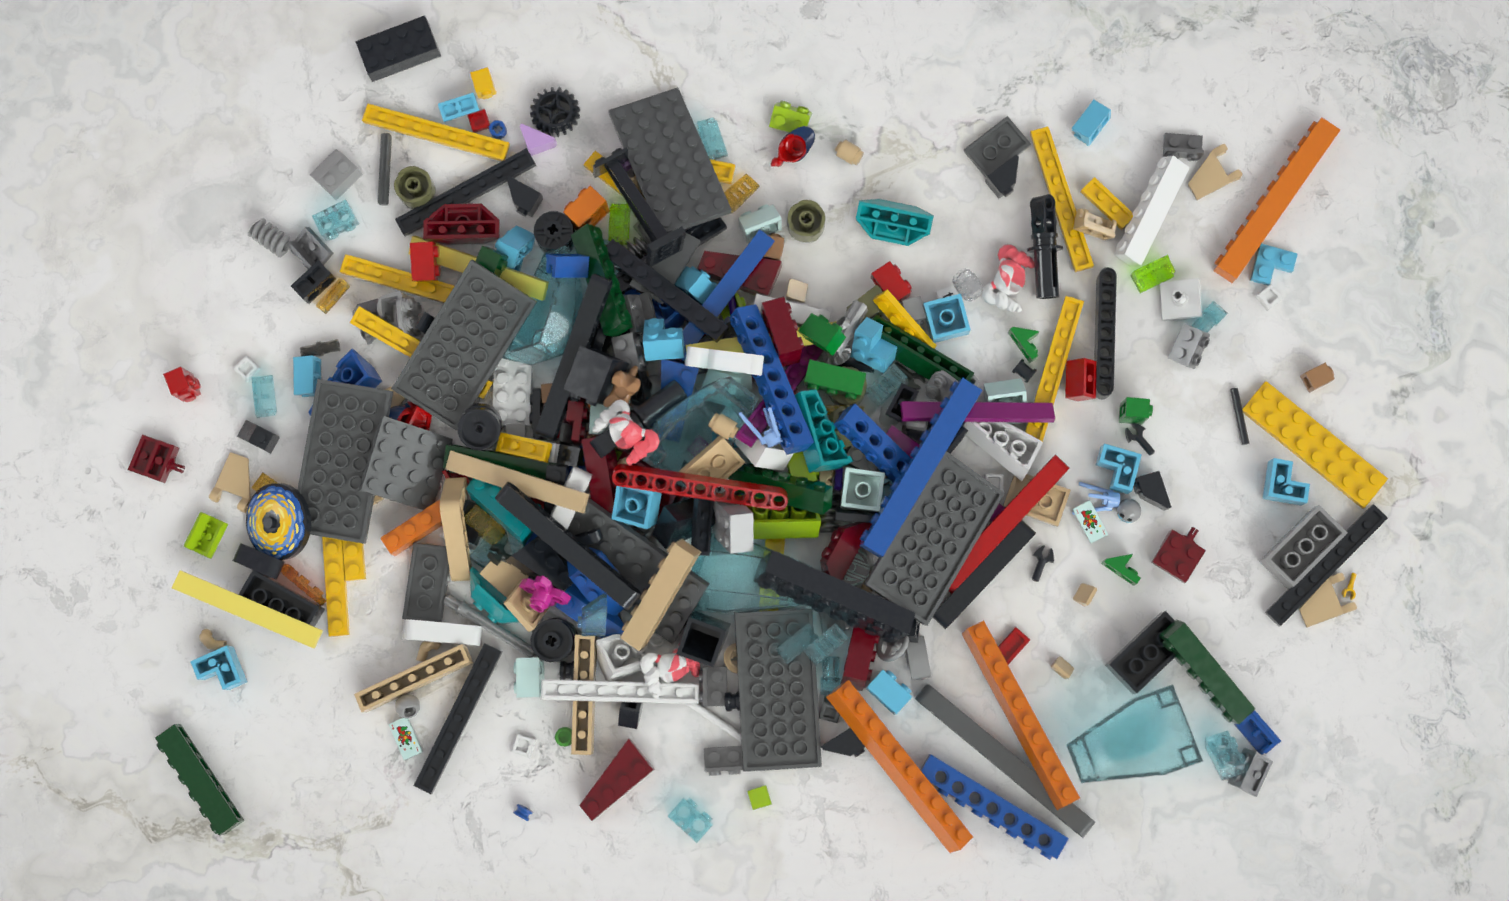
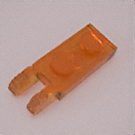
M284 564L281 573L316 603L323 606L326 602L322 597L324 593L316 586L311 588L308 585L310 581L302 574L299 577V572L290 564Z

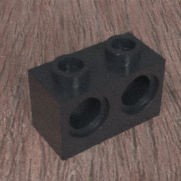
M318 260L291 287L305 302L310 304L336 278Z

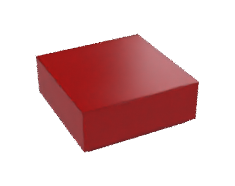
M485 109L467 115L473 133L489 129L490 123Z

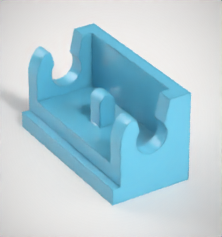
M474 93L438 104L444 122L480 110Z
M1093 100L1072 127V131L1075 132L1074 136L1087 146H1090L1110 120L1111 109Z
M313 355L293 357L294 395H302V397L315 396L317 379H321L320 358Z

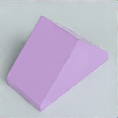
M521 123L520 129L531 156L556 147L557 142L554 137Z

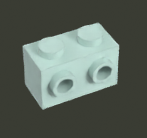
M539 657L516 658L513 666L514 673L516 674V682L514 683L516 698L541 697L544 661Z

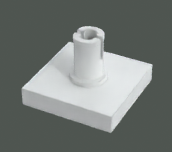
M1199 278L1160 283L1163 321L1202 317Z

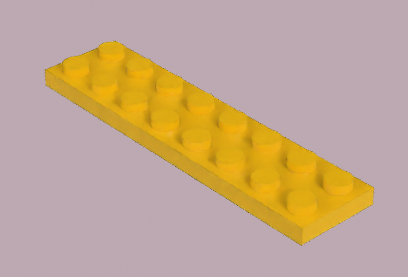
M1267 381L1260 386L1242 408L1243 413L1362 509L1368 505L1388 480L1385 475Z

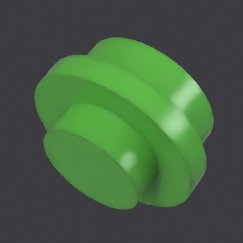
M562 727L557 730L555 740L558 745L567 747L572 744V729Z

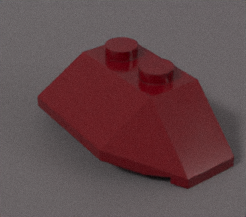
M482 203L444 204L429 218L427 217L424 220L423 239L426 241L445 245L485 244L500 238V220Z
M854 522L834 530L828 547H825L821 554L820 564L822 572L843 580L861 547L859 546L862 542L860 540L861 535L865 530H869L872 524Z

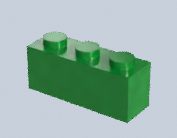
M810 360L804 386H807L809 390L818 391L821 389L825 390L829 395L837 396V394L845 395L846 399L856 400V398H861L867 373Z

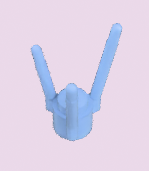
M768 407V412L766 408H763L770 428L763 432L764 437L743 413L739 412L738 415L759 438L762 445L767 444L768 448H771L782 442L771 407Z
M1079 482L1080 486L1103 493L1102 495L1088 494L1089 497L1102 499V505H1105L1094 508L1096 512L1112 511V508L1119 506L1120 493Z

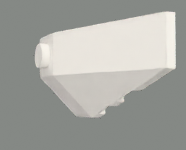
M620 634L596 640L599 667L606 681H619L641 671L640 661L647 653L664 655L672 653L679 645L677 640L671 644L659 634H653L647 646L640 651L622 640Z

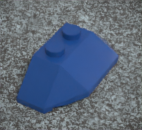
M589 547L617 571L602 551ZM567 561L569 578L595 609L614 616L625 609Z

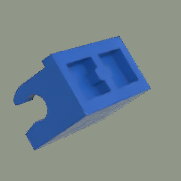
M546 254V272L551 274L552 271V277L588 278L589 256L582 254Z
M1255 710L1239 725L1234 724L1261 755L1268 753L1281 742L1279 737Z

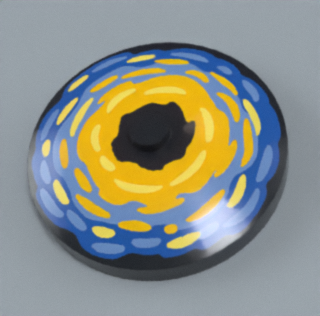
M272 483L261 487L252 496L247 508L246 528L249 539L256 550L279 560H288L297 556L306 546L311 532V514L302 494L291 485L284 483Z

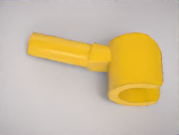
M1356 573L1351 574L1347 588H1344L1341 593L1345 597L1347 591H1350V600L1356 597V593L1353 590Z

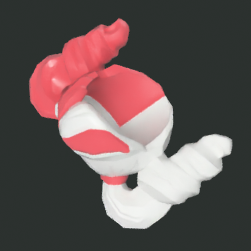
M1004 245L998 252L1000 261L998 272L994 281L984 287L982 297L985 302L997 305L1002 310L1007 309L1012 313L1014 311L1021 312V305L1015 302L1014 299L1008 298V295H1014L1021 291L1025 285V269L1021 265L1026 268H1035L1034 261L1025 252H1019L1015 246ZM993 289H997L999 292L995 293Z
M621 399L616 400L609 409L600 413V418L594 421L595 426L592 427V432L599 433L609 425L610 435L617 447L621 449L634 447L630 455L626 457L627 464L631 466L633 463L636 464L640 459L646 457L647 453L654 452L658 448L660 440L656 432L651 429H643L632 421L629 413L630 407L627 402Z
M679 645L672 653L664 655L647 653L641 658L640 667L644 673L645 684L648 685V691L653 694L654 698H658L661 693L659 677L667 683L678 681L689 671H691L694 677H699L701 669L699 662L677 655ZM654 661L657 663V667L653 665Z

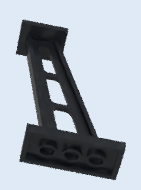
M627 147L624 149L618 148L611 153V156L607 158L601 157L595 161L593 176L596 178L606 172L610 175L651 241L647 247L645 262L652 267L682 251L686 231L681 226L667 233L621 165L628 161Z

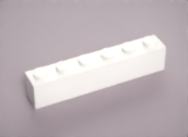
M1175 156L1162 157L1158 161L1157 168L1149 179L1148 187L1141 195V201L1133 212V218L1126 226L1121 241L1117 244L1114 255L1129 266L1142 265L1188 172L1189 167Z

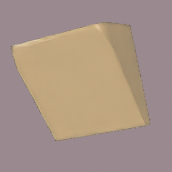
M789 279L786 300L805 303L808 284Z
M1082 583L1073 600L1084 607L1088 606L1097 592V588Z
M1061 656L1051 665V668L1064 679H1068L1074 671V667Z

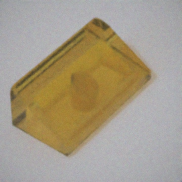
M339 278L316 304V307L324 314H327L350 288V285L342 278Z

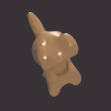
M633 366L628 373L623 371L615 372L612 377L613 389L604 400V407L607 408L616 400L621 399L629 404L631 396L639 390L641 385L640 380L635 377L638 371L637 366Z

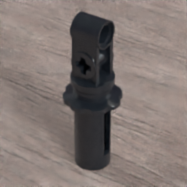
M1050 194L1033 197L1030 201L1031 240H1033V247L1027 248V252L1034 253L1036 299L1059 298L1057 252L1063 250V246L1056 243V238H1058L1055 216L1056 203L1054 197Z
M672 380L639 406H635L630 402L628 404L630 407V417L641 428L651 429L653 422L685 401L687 395L678 382ZM609 430L601 433L589 442L600 458H603L617 447L612 440Z

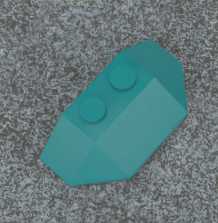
M884 199L859 200L856 215L857 222L860 223L871 239L909 246L930 235L934 215L917 206Z
M472 567L470 569L471 598L474 600L473 604L480 611L486 610L489 613L487 617L495 624L497 622L501 624L520 623L503 604L507 597L481 576L476 568Z

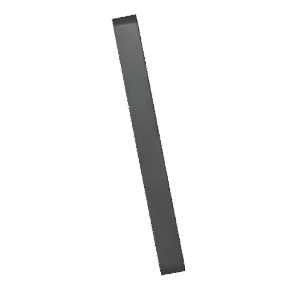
M928 683L915 697V700L1079 836L1084 838L1096 823L1073 803L1056 810L1034 770Z

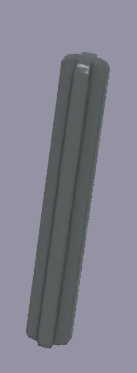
M382 133L380 142L378 204L382 206L389 204L392 136L389 133Z

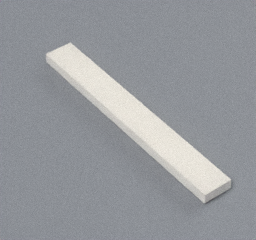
M542 679L541 700L698 704L699 684L660 683V696L654 698L653 694L649 693L648 685L645 682Z

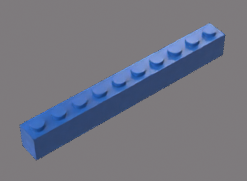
M964 378L958 382L955 380L949 389L951 394L948 398L945 397L939 406L942 409L939 414L935 413L930 420V424H932L930 429L925 430L921 435V444L919 447L915 446L910 454L912 459L909 464L905 463L900 470L902 474L900 479H896L890 487V490H892L889 497H884L880 504L882 509L879 514L875 513L870 520L872 524L870 529L865 530L860 537L862 542L859 546L878 558L885 555L982 392V389Z

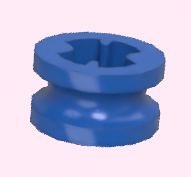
M495 120L490 124L489 131L495 139H502L506 136L507 128L502 121ZM500 126L502 131L496 134L494 128Z
M517 804L518 809L514 810L513 813L529 821V815L533 814V811L521 804Z

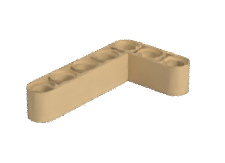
M466 477L446 478L440 499V514L452 581H469L470 569L472 568L463 511L467 495Z

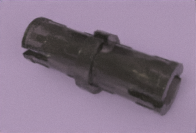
M338 339L322 343L319 341L313 345L300 347L301 356H324L326 353L340 351V343Z

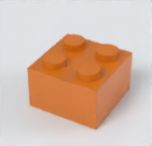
M592 186L582 189L578 194V198L574 202L570 201L563 211L570 219L576 231L586 224L596 226L610 212L607 201Z

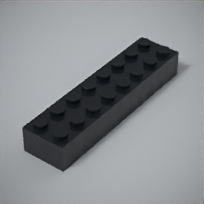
M774 550L760 560L753 582L758 583V586L761 588L772 589L779 596H788L798 604L811 606L812 610L816 612L827 613L832 619L847 622V625L850 627H859L869 635L882 637V640L887 643H895L909 635L916 614L913 611Z

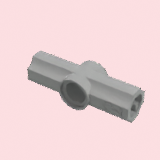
M857 300L853 301L846 314L836 322V324L843 328L841 332L847 338L835 352V356H840L848 342L854 339L855 330L868 312L867 306Z

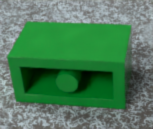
M811 313L798 332L807 341L833 356L847 338L841 332L843 328L836 323H828L829 320L821 314L817 316Z
M1126 397L1120 403L1119 423L1142 425L1149 419V416H1152L1153 405H1150V399Z

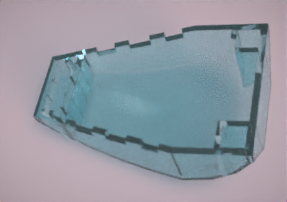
M566 246L544 253L534 276L549 282L545 300L541 301L533 298L538 302L505 352L503 359L534 365L563 355L583 300L582 284L580 278L552 277V271L551 274H547L546 254H571Z
M731 376L705 385L672 407L657 420L651 430L659 435L660 443L654 452L647 453V456L642 458V460L656 469L680 471L720 436L708 426L715 413H722L737 422L736 427L740 430L745 422L738 413L742 412L748 419L759 397ZM730 437L728 440L725 439L734 448L733 444L736 438ZM683 481L676 482L682 487L686 485Z
M711 533L710 556L699 555L691 570L710 583L694 611L734 615V613L807 605L798 604L788 596H779L776 594V591L761 588L758 586V583L753 582L760 560L772 551V549L754 542L753 551L730 554L717 541L714 533Z
M1173 684L1133 697L1066 744L1081 783L1166 775L1203 761Z

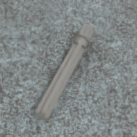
M447 595L444 599V604L454 609L457 615L461 614L477 625L482 626V628L526 656L532 658L535 655L530 644L498 624L493 623L490 619L465 604L466 601L461 602L452 595Z

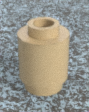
M848 140L840 141L835 149L837 152L836 156L851 165L855 164L857 166L864 155L861 148Z
M715 413L708 425L712 428L713 432L727 440L730 437L734 438L739 430L736 427L738 423L722 413Z

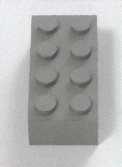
M1320 505L1315 506L1259 562L1287 589L1293 588L1348 532Z

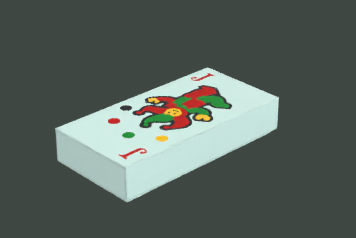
M1090 500L1072 509L1090 543L1108 535Z
M401 718L389 724L404 760L423 752L409 718Z

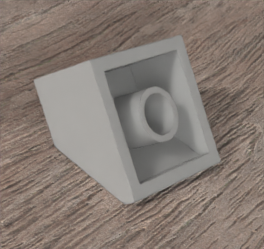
M337 149L310 174L335 200L363 175Z

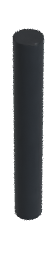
M1232 388L1230 391L1242 445H1247L1250 443L1238 388Z

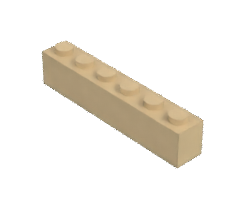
M683 539L676 543L672 542L669 546L667 558L661 560L658 565L660 570L649 581V589H646L640 596L641 603L639 606L636 605L631 612V620H628L622 627L624 632L620 638L638 651L647 646L701 551Z
M575 635L574 680L596 681L597 635ZM573 701L572 755L594 754L595 701Z
M461 644L357 692L354 696L361 712L367 713L474 662L467 646Z

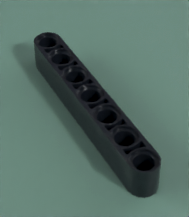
M1110 267L1102 269L1096 279L1094 361H1097L1096 397L1101 400L1108 398L1114 390L1117 275L1115 270ZM1102 275L1110 276L1111 281H1105ZM1102 293L1109 294L1110 300H1105L1102 297ZM1101 312H1108L1110 318L1106 319L1102 317ZM1101 330H1107L1109 337L1102 336ZM1101 348L1107 349L1108 352H1109V355H1108V356L1102 355L1101 352H1100V349H1101ZM1100 367L1107 368L1108 374H1102L1100 372ZM1099 386L1107 387L1108 393L1100 392Z
M1021 520L936 610L933 618L946 630L1032 539L1036 532Z

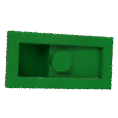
M1018 327L1010 328L1008 331L1009 336L1027 361L1031 363L1036 360L1038 350L1029 341L1036 337L1039 331Z
M1133 554L1108 558L1101 563L1133 586L1137 585L1141 579L1135 569L1125 567Z

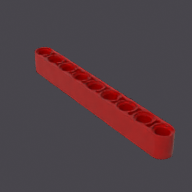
M1056 454L983 530L948 591L951 594L1070 469Z
M628 464L616 465L612 474L613 483L620 487L772 510H783L788 504L787 492L781 487L636 465L629 466ZM624 472L627 476L619 478L617 473ZM644 475L646 480L639 481L636 477ZM664 478L666 482L659 484L656 482V479ZM677 481H684L686 485L678 487L675 483ZM703 484L706 488L698 490L695 486ZM717 487H723L725 491L722 493H718L715 491V489ZM737 490H743L745 494L742 496H737L734 492ZM756 493H763L764 497L757 499L754 495ZM776 496H782L784 498L781 502H777L774 500Z

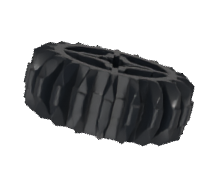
M551 87L550 92L544 89L543 95L538 93L539 99L533 98L535 105L530 106L532 110L530 116L533 118L532 123L536 124L537 130H541L545 134L548 132L550 136L556 133V136L559 137L560 132L566 135L567 129L572 131L571 125L577 126L578 123L575 119H580L578 114L580 107L577 106L579 104L578 100H574V95H569L567 89L562 92L560 87L557 91L554 90V87ZM560 101L568 104L570 111L562 108ZM558 109V113L556 112L553 116L552 112ZM541 113L549 117L550 124L542 120Z

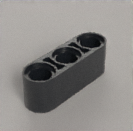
M240 543L232 560L276 580L285 563Z

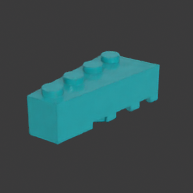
M817 390L800 391L797 393L795 398L814 441L807 450L803 451L809 473L840 469L853 462L850 455L847 456L844 450L845 445L842 439L839 440L835 433L836 427L826 415L828 411Z
M473 478L466 488L470 498L487 514L491 515L498 524H501L519 543L525 546L534 532L496 501L495 497L502 487Z

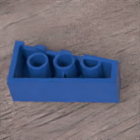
M676 359L661 360V389L672 380H676L686 393L687 399L660 417V438L679 442L699 367L685 366V362Z

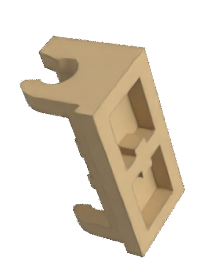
M1077 209L1073 229L1101 240L1115 238L1117 222L1116 220L1111 222L1109 219L1091 214L1087 209H1084V211L1083 209Z

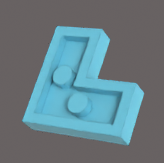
M1261 244L1257 251L1250 281L1269 286L1274 269L1292 273L1298 253Z

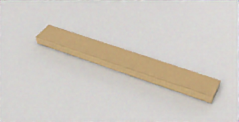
M450 451L445 468L446 470L502 488L506 482H510L527 496L580 513L585 512L589 498L588 493L455 451Z

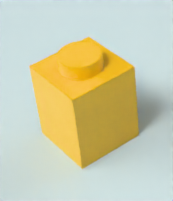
M488 67L470 72L479 99H489L497 94Z

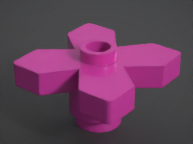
M537 576L535 581L529 578L522 579L519 585L527 593L532 594L529 606L537 612H544L548 607L554 606L555 602L561 605L568 604L571 598L563 590L554 588L552 582L544 576Z

